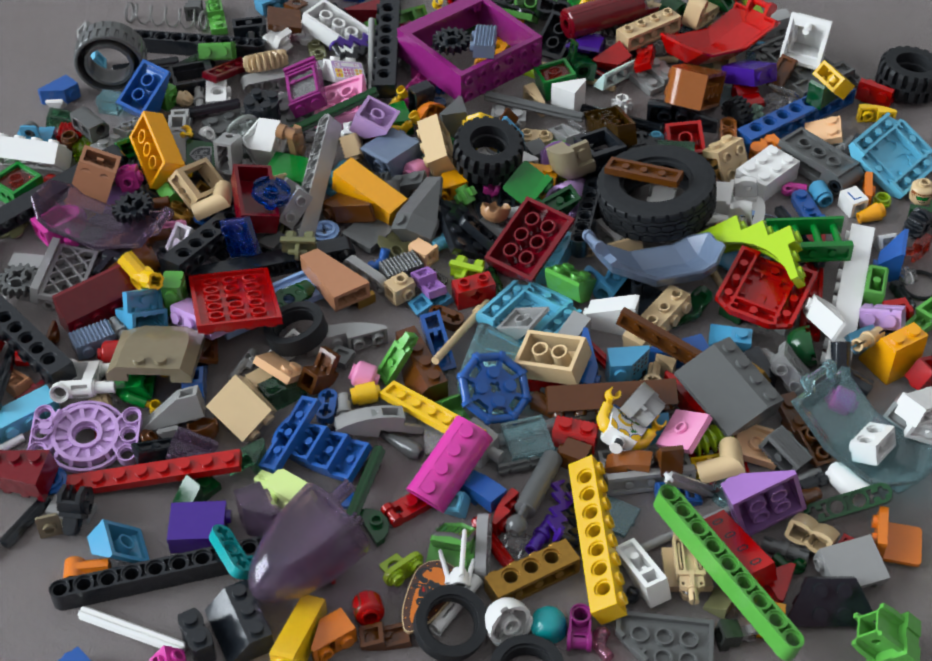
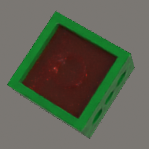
M566 58L533 67L536 86L546 101L551 100L552 83L577 79L575 71Z
M19 161L15 162L0 172V200L6 204L44 183L42 175Z

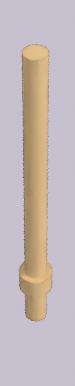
M485 299L473 309L471 316L431 359L433 364H439L476 322V313L490 301L489 299Z

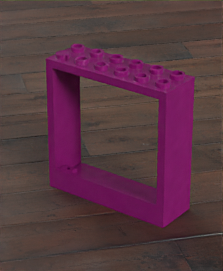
M457 0L397 28L399 57L454 100L458 96H462L464 103L542 64V36L491 0ZM477 24H485L486 26L496 25L497 37L511 46L496 54L494 59H485L463 71L431 48L433 46V34H436V31H441V28L447 29L450 26L451 29L457 27V29L463 28V31Z

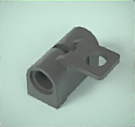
M81 107L69 113L73 128L89 139L90 142L94 143L109 136V125L87 107Z

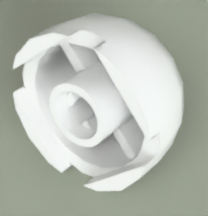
M505 597L494 601L487 608L485 614L487 636L496 646H499L503 641L513 636L528 634L533 624L530 610L521 601L514 598Z

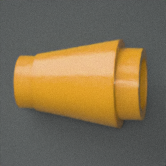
M875 202L856 213L857 221L861 224L882 220L887 215L886 209L882 203Z

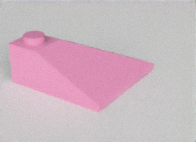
M360 74L325 86L328 105L315 110L314 115L366 91L364 75ZM361 105L334 117L342 124V129L344 122L353 121Z

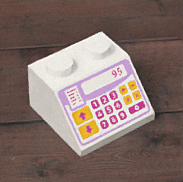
M330 56V59L323 58V80L339 82L363 74L365 77L362 63L356 62V58L346 57L345 60H340V57Z

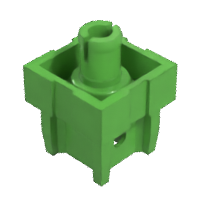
M885 603L880 604L878 610L864 615L858 612L854 613L853 618L858 624L857 637L855 640H852V646L866 658V661H920L921 648L919 647V638L921 637V621L908 611L900 614Z

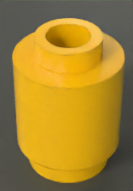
M372 381L354 385V388H350L352 404L361 406L378 402L379 392L381 391L379 384L375 385V382Z

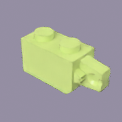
M279 469L274 474L261 470L254 477L255 484L264 491L265 499L270 504H276L283 508L290 515L293 514L301 518L317 501L315 486L285 469Z

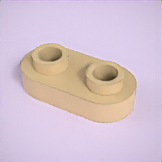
M529 128L521 130L524 133V142L540 138L545 145H548L553 141V134L548 130Z

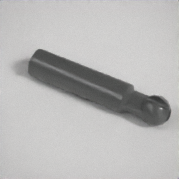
M546 450L543 452L514 506L517 514L511 515L506 521V530L511 536H523L528 527L526 519L533 518L537 513L563 463L561 455L556 451Z

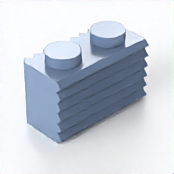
M476 25L475 31H472L470 52H473V58L494 59L497 41L496 25Z
M107 319L68 333L72 348L79 361L85 358L89 359L97 354V349L101 348L104 341L117 340Z

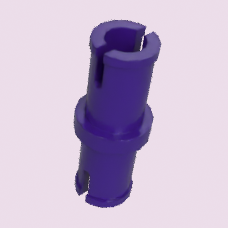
M547 514L540 526L534 529L533 537L525 547L527 554L540 551L543 545L549 542L551 539L550 534L553 530L547 521L548 519L555 518L553 515Z

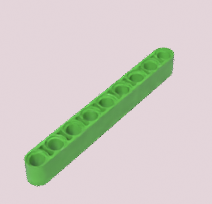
M663 484L654 500V509L776 655L785 661L794 660L804 645L805 639L803 634L678 488Z

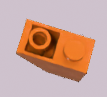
M341 607L319 620L311 646L313 661H327L337 652L348 649L357 642L356 627Z

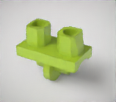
M458 255L455 260L451 259L449 262L451 268L450 276H453L454 279L485 272V261L477 259L474 264H469L466 256Z

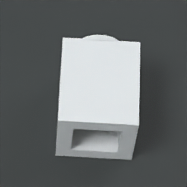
M853 186L840 191L837 206L849 218L856 217V213L867 208L869 198L857 186Z

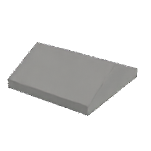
M549 307L514 308L498 325L496 331L509 338L518 340L526 335L528 329L533 330L550 309Z

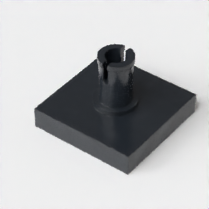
M627 278L613 297L640 295L638 315L641 316L663 291Z

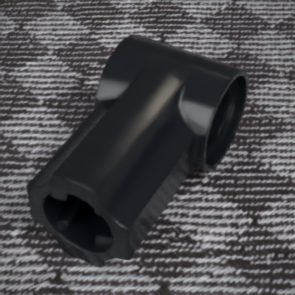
M106 248L102 254V260L93 269L91 275L94 276L107 270L109 266L118 261L124 252Z

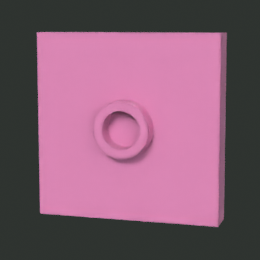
M676 409L655 444L658 448L683 445L684 453L692 454L713 418L705 413Z

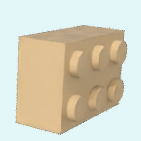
M434 114L417 121L418 129L416 132L422 141L420 148L423 154H425L423 161L427 168L430 167L432 176H441L444 172L455 170L456 167L453 164L452 158L453 144L451 136L439 116Z
M528 329L514 361L523 369L526 368L528 371L526 373L527 379L574 385L580 383L592 351L586 337Z

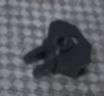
M62 484L57 493L56 503L57 511H59L58 516L63 517V534L67 536L79 534L83 519H88V515L92 512L94 504L92 487L80 486L78 492H76L75 485Z

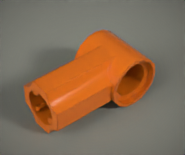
M79 556L68 557L64 562L63 579L110 569L111 560L110 558L85 560Z

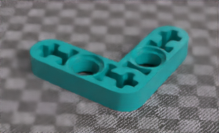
M216 524L209 534L208 538L225 568L236 579L284 578L291 568V562L281 555L247 556L233 532L227 526Z

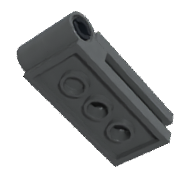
M803 127L798 128L779 140L778 146L781 147L780 150L800 161L798 173L812 182L817 180L825 181L833 195H839L840 191L854 186L864 178V170L859 166V161Z

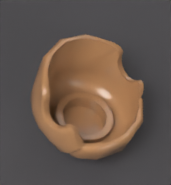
M497 201L491 204L482 202L480 210L486 220L492 223H502L508 218L511 206L505 203L500 207L497 205Z

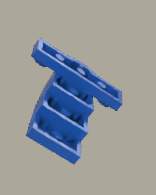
M302 395L289 417L276 429L272 438V444L258 466L261 470L275 473L277 470L282 469L286 461L290 459L314 472L352 484L373 447L369 442L352 439L349 434L331 431L328 426L310 424L322 403L317 398Z

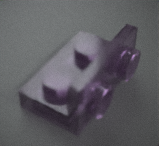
M178 427L172 437L165 458L175 459L214 453L219 446V442L210 437L192 432L190 429Z

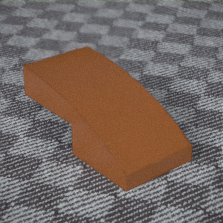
M627 450L619 454H608L605 473L627 472V470L649 473L653 451Z

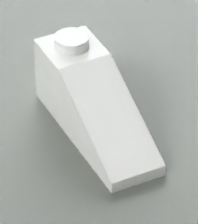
M815 294L805 301L803 305L805 316L825 335L835 341L846 326L835 305Z
M635 538L616 546V552L621 559L623 567L634 586L639 589L640 596L650 608L672 599L668 578Z

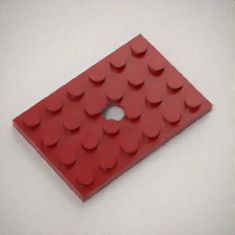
M267 267L188 275L198 334L209 335L218 331L233 332L236 329L244 328L252 330L256 327H275L283 324L282 314Z

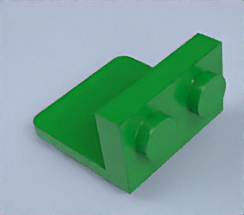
M523 161L504 184L503 190L520 204H522L527 196L541 201L544 194H547L554 186V181L548 174L544 175L528 161Z

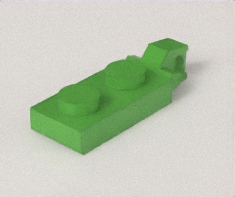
M405 331L399 340H394L379 365L377 374L381 375L380 379L386 386L396 380L413 352L412 347L416 345L419 338L414 332Z

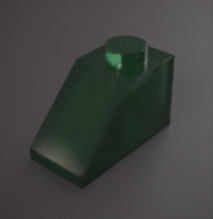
M274 376L257 384L258 390L277 411L298 401L302 395L307 396V392L297 386V382L287 385Z

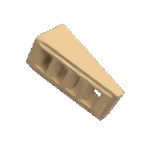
M534 82L523 86V99L545 104ZM537 113L540 117H545V114Z

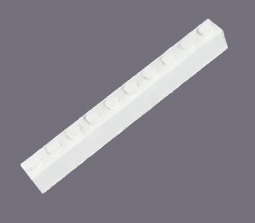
M852 223L850 231L846 230L844 241L852 240L854 244L851 261H840L839 267L842 269H838L836 280L840 282L835 284L834 294H837V296L833 295L831 303L835 305L846 326L835 341L825 337L823 349L826 352L822 351L820 364H824L822 373L831 368V342H846L844 337L857 330L875 231L874 227ZM840 368L837 371V376L844 377L845 370Z

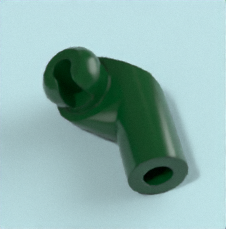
M778 552L771 558L775 562L776 567L791 562L795 563L793 575L804 573L807 567V562L803 558L787 561Z

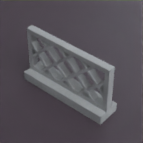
M52 237L30 286V302L38 304L40 299L53 302L52 296L61 292L58 288L59 286L66 284L69 288L73 286L71 284L73 281L79 280L82 282L90 278L99 256V251L61 244L60 238ZM62 252H70L72 255L65 257ZM89 256L92 258L84 261L81 257ZM75 259L79 261V263L71 265L69 262ZM63 263L67 266V267L62 268V269H59V268L57 267V265H60V264H63ZM82 267L85 268V270H86L85 272H82V273H78V272H77V269L82 268ZM72 272L74 276L66 278L64 274ZM59 276L62 280L53 282L51 278ZM54 289L56 292L54 294L45 293V291Z
M652 444L644 450L656 452L659 448L656 444ZM610 449L597 451L598 461L603 464L604 468L606 464L604 458H607V455L612 453ZM684 453L682 475L696 479V467L694 464H691L688 454ZM652 456L649 473L631 470L619 473H605L603 477L608 486L607 496L654 491L655 482H664L665 477H661L659 468L652 469L655 465L659 466V463H654Z

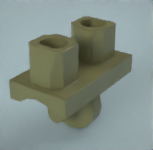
M287 230L285 236L280 237L282 253L295 255L296 261H300V255L317 248L316 237L313 231H306L303 237H297L295 231Z

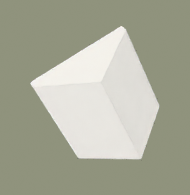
M586 78L552 83L551 105L581 112V106L585 104Z

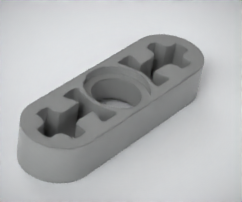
M351 255L343 261V265L367 279L371 289L377 293L384 291V281L387 278L355 255Z
M479 513L476 523L474 573L482 580L490 573L492 516L490 513Z

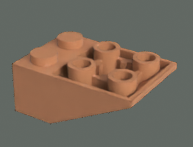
M84 145L66 203L103 215L120 166L121 157Z

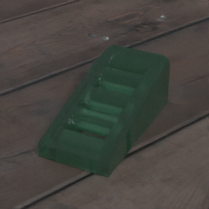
M50 107L46 117V127L59 128L61 122L72 123L69 114L72 111Z

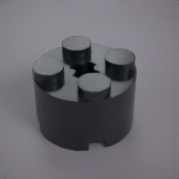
M253 88L251 93L244 98L245 115L251 114L256 116L257 119H281L279 97L276 91Z

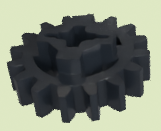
M450 26L447 29L441 28V31H436V34H433L432 45L435 51L439 50L440 54L443 52L446 55L452 53L453 56L455 53L462 54V50L467 51V48L470 47V35H468L467 31L463 32V28L457 29V27L451 29Z
M137 190L133 194L128 192L125 196L121 195V200H115L116 205H112V214L117 222L121 221L122 225L126 222L129 225L132 222L139 223L141 219H146V215H151L150 211L154 210V202L149 193L145 194L144 191L138 193Z

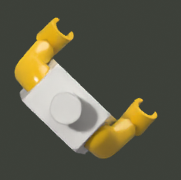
M613 387L605 392L606 402H603L596 417L601 431V441L609 445L610 451L614 454L627 450L646 449L656 437V432L661 431L665 427L667 420L663 425H659L656 421L660 416L658 415L651 422V428H648L649 425L643 428L619 410V406L616 404L612 405L615 400L620 398L621 391L619 390L613 396L611 393Z

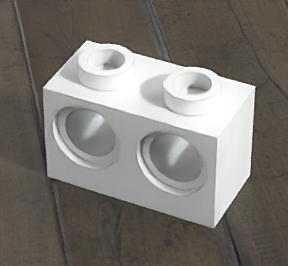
M869 422L850 441L849 451L852 455V461L878 466L896 446L895 426Z

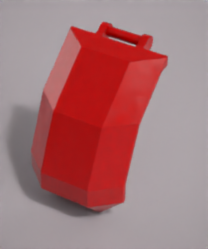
M748 0L745 6L735 1L731 10L707 28L675 35L661 32L660 36L667 53L685 63L699 66L731 59L750 48L780 25L781 22L771 18V15L777 10V5L773 2ZM758 5L765 8L763 13H760L753 8Z

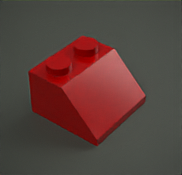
M701 120L665 124V145L681 146L703 154L702 150L706 149Z

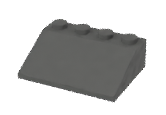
M730 337L714 343L674 372V376L705 413L713 418L712 421L725 437H732L775 415L784 401L783 397Z

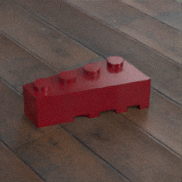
M0 450V489L4 493L11 494L14 492L25 498L35 497L38 501L45 502L59 468L50 450Z

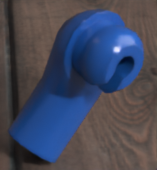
M382 247L378 260L375 262L369 261L367 264L379 272V262L389 258L390 249Z

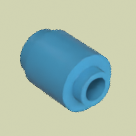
M817 180L811 183L808 192L815 203L820 207L829 206L833 202V194L825 181Z

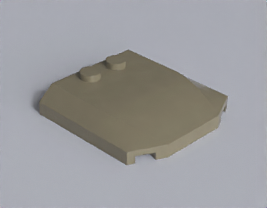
M145 325L124 330L106 371L107 381H128L129 374L170 376L171 383H192L206 340L205 334H198L197 330L183 326Z

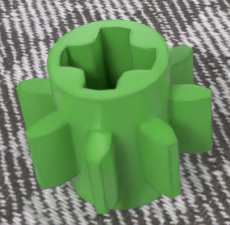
M466 183L455 189L456 195L453 198L457 204L462 203L467 206L476 200L474 196L477 194L474 186L469 187Z

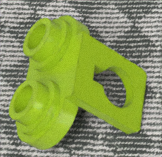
M418 551L412 552L404 558L395 553L380 563L379 567L385 573L383 575L385 584L395 587L402 585L405 579L413 575L424 564L423 556ZM397 562L396 564H394L393 566H391V567L388 569V566H389L391 563Z

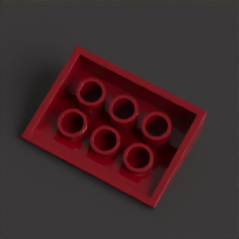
M527 196L484 258L487 264L492 266L497 272L507 277L533 283L575 222V218Z

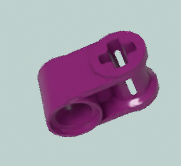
M575 604L570 610L567 651L583 649L591 653L592 615L590 607L586 604Z

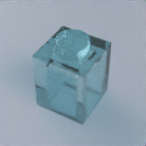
M103 89L96 97L99 113L119 116L123 109L116 101L122 92Z

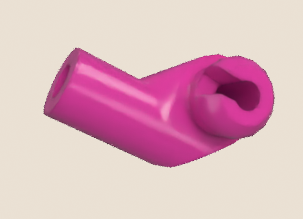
M788 182L781 188V193L784 196H791L796 190L803 189L806 191L807 184Z

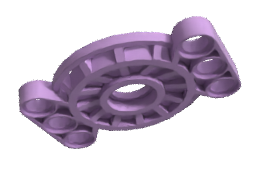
M93 400L76 402L61 409L63 412L54 424L53 433L47 434L43 438L36 437V433L41 431L39 423L40 421H49L55 414L53 407L46 404L36 408L27 450H50L52 454L54 453L53 457L60 469L71 473H84L103 470L116 460L123 466L133 465L136 462L134 455L129 459H123L121 455L125 451L133 453L131 444L140 442L139 435L142 431L143 417L140 409L137 407H129L120 413L112 405ZM43 412L51 413L47 419L39 418ZM131 414L138 415V419L132 422L128 421L127 417ZM83 429H92L97 433V437L89 443L83 444L76 441V435ZM132 432L136 434L132 440L124 439L127 433ZM61 459L63 462L69 465L67 466L65 464H62L59 462V460Z

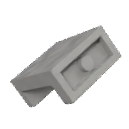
M288 177L284 178L276 190L280 213L279 222L293 229L313 200V197L302 186Z
M871 534L820 548L814 555V567L820 572L821 576H854L857 578L861 588L872 585L875 588L880 587L891 578Z

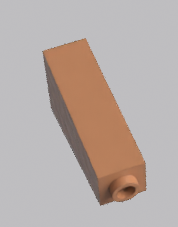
M318 248L300 255L302 271L335 312L370 297V285L367 279Z

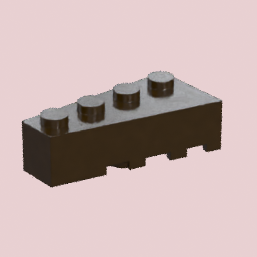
M618 105L584 111L587 133L607 127L627 146V149L631 148L632 145L638 144L635 122Z

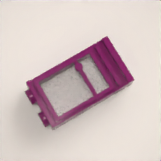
M315 56L283 68L289 101L288 106L295 118L328 105L322 70Z

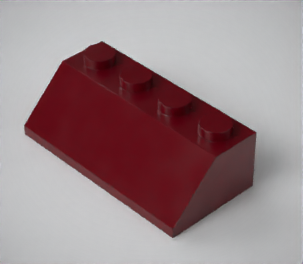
M117 264L53 295L52 298L60 324L69 333L81 327H88L89 324L92 325L93 323L100 322V320H109V318L116 316L115 308L123 307L122 292L137 289L132 284L130 276Z

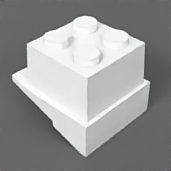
M792 12L779 59L782 54L798 60L797 65L816 70L824 61L832 21Z

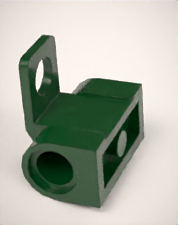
M571 39L566 58L575 71L577 78H586L587 81H594L597 64L587 54L577 53L579 44L575 39Z

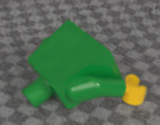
M129 374L128 381H116V395L123 402L143 409L147 407L150 414L161 405L158 399L150 402L147 401L152 399L157 375Z

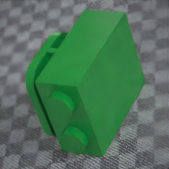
M276 151L268 165H271L273 176L287 173L285 177L302 186L309 158Z

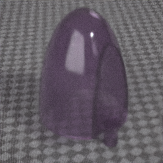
M345 479L332 493H327L313 483H306L275 517L260 540L249 568V590L258 601L269 604L286 603L313 593L341 576L371 550L370 543L360 527L364 523L363 518L356 512H353L351 516L348 515L341 505L343 501L356 491V488L351 482L349 483V480Z

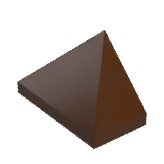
M205 338L206 340L197 366L218 364L217 338L214 340Z

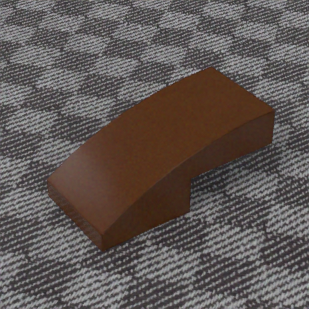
M381 621L359 626L361 650L386 651L413 647L411 634L403 630L402 622L384 626Z

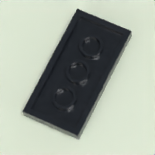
M439 199L441 209L438 212V219L450 253L463 255L473 260L479 259L484 261L486 253L483 246L467 233L458 222L464 213H470L468 207Z

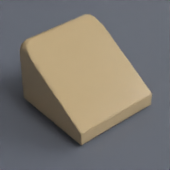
M657 353L655 361L661 365L660 375L664 377L666 370L674 374L677 359Z

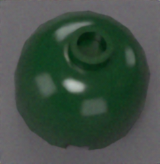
M806 325L795 328L787 336V343L807 367L817 366V361L812 360V357L816 358L811 333L807 332L810 331V326Z

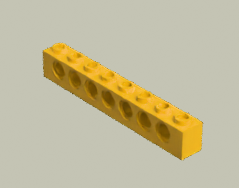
M593 455L569 464L568 468L590 613L603 625L627 616L626 605H628V599L622 587L625 581L619 569L621 559L616 552L618 542L612 529L615 527L609 511L612 507L606 494L608 486L603 477L605 468L601 462H597Z

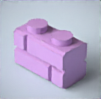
M864 303L859 311V328L873 324L875 327L879 326L884 330L897 331L906 325V306Z

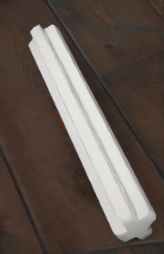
M82 606L78 612L79 619L154 647L161 648L165 645L183 649L184 652L187 649L185 641L93 608Z

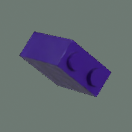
M741 60L722 65V71L727 72L725 83L756 87L777 80V63Z
M226 501L171 503L167 533L170 554L211 547L212 544L208 537L213 526L221 524L228 527V523H232V510H228Z

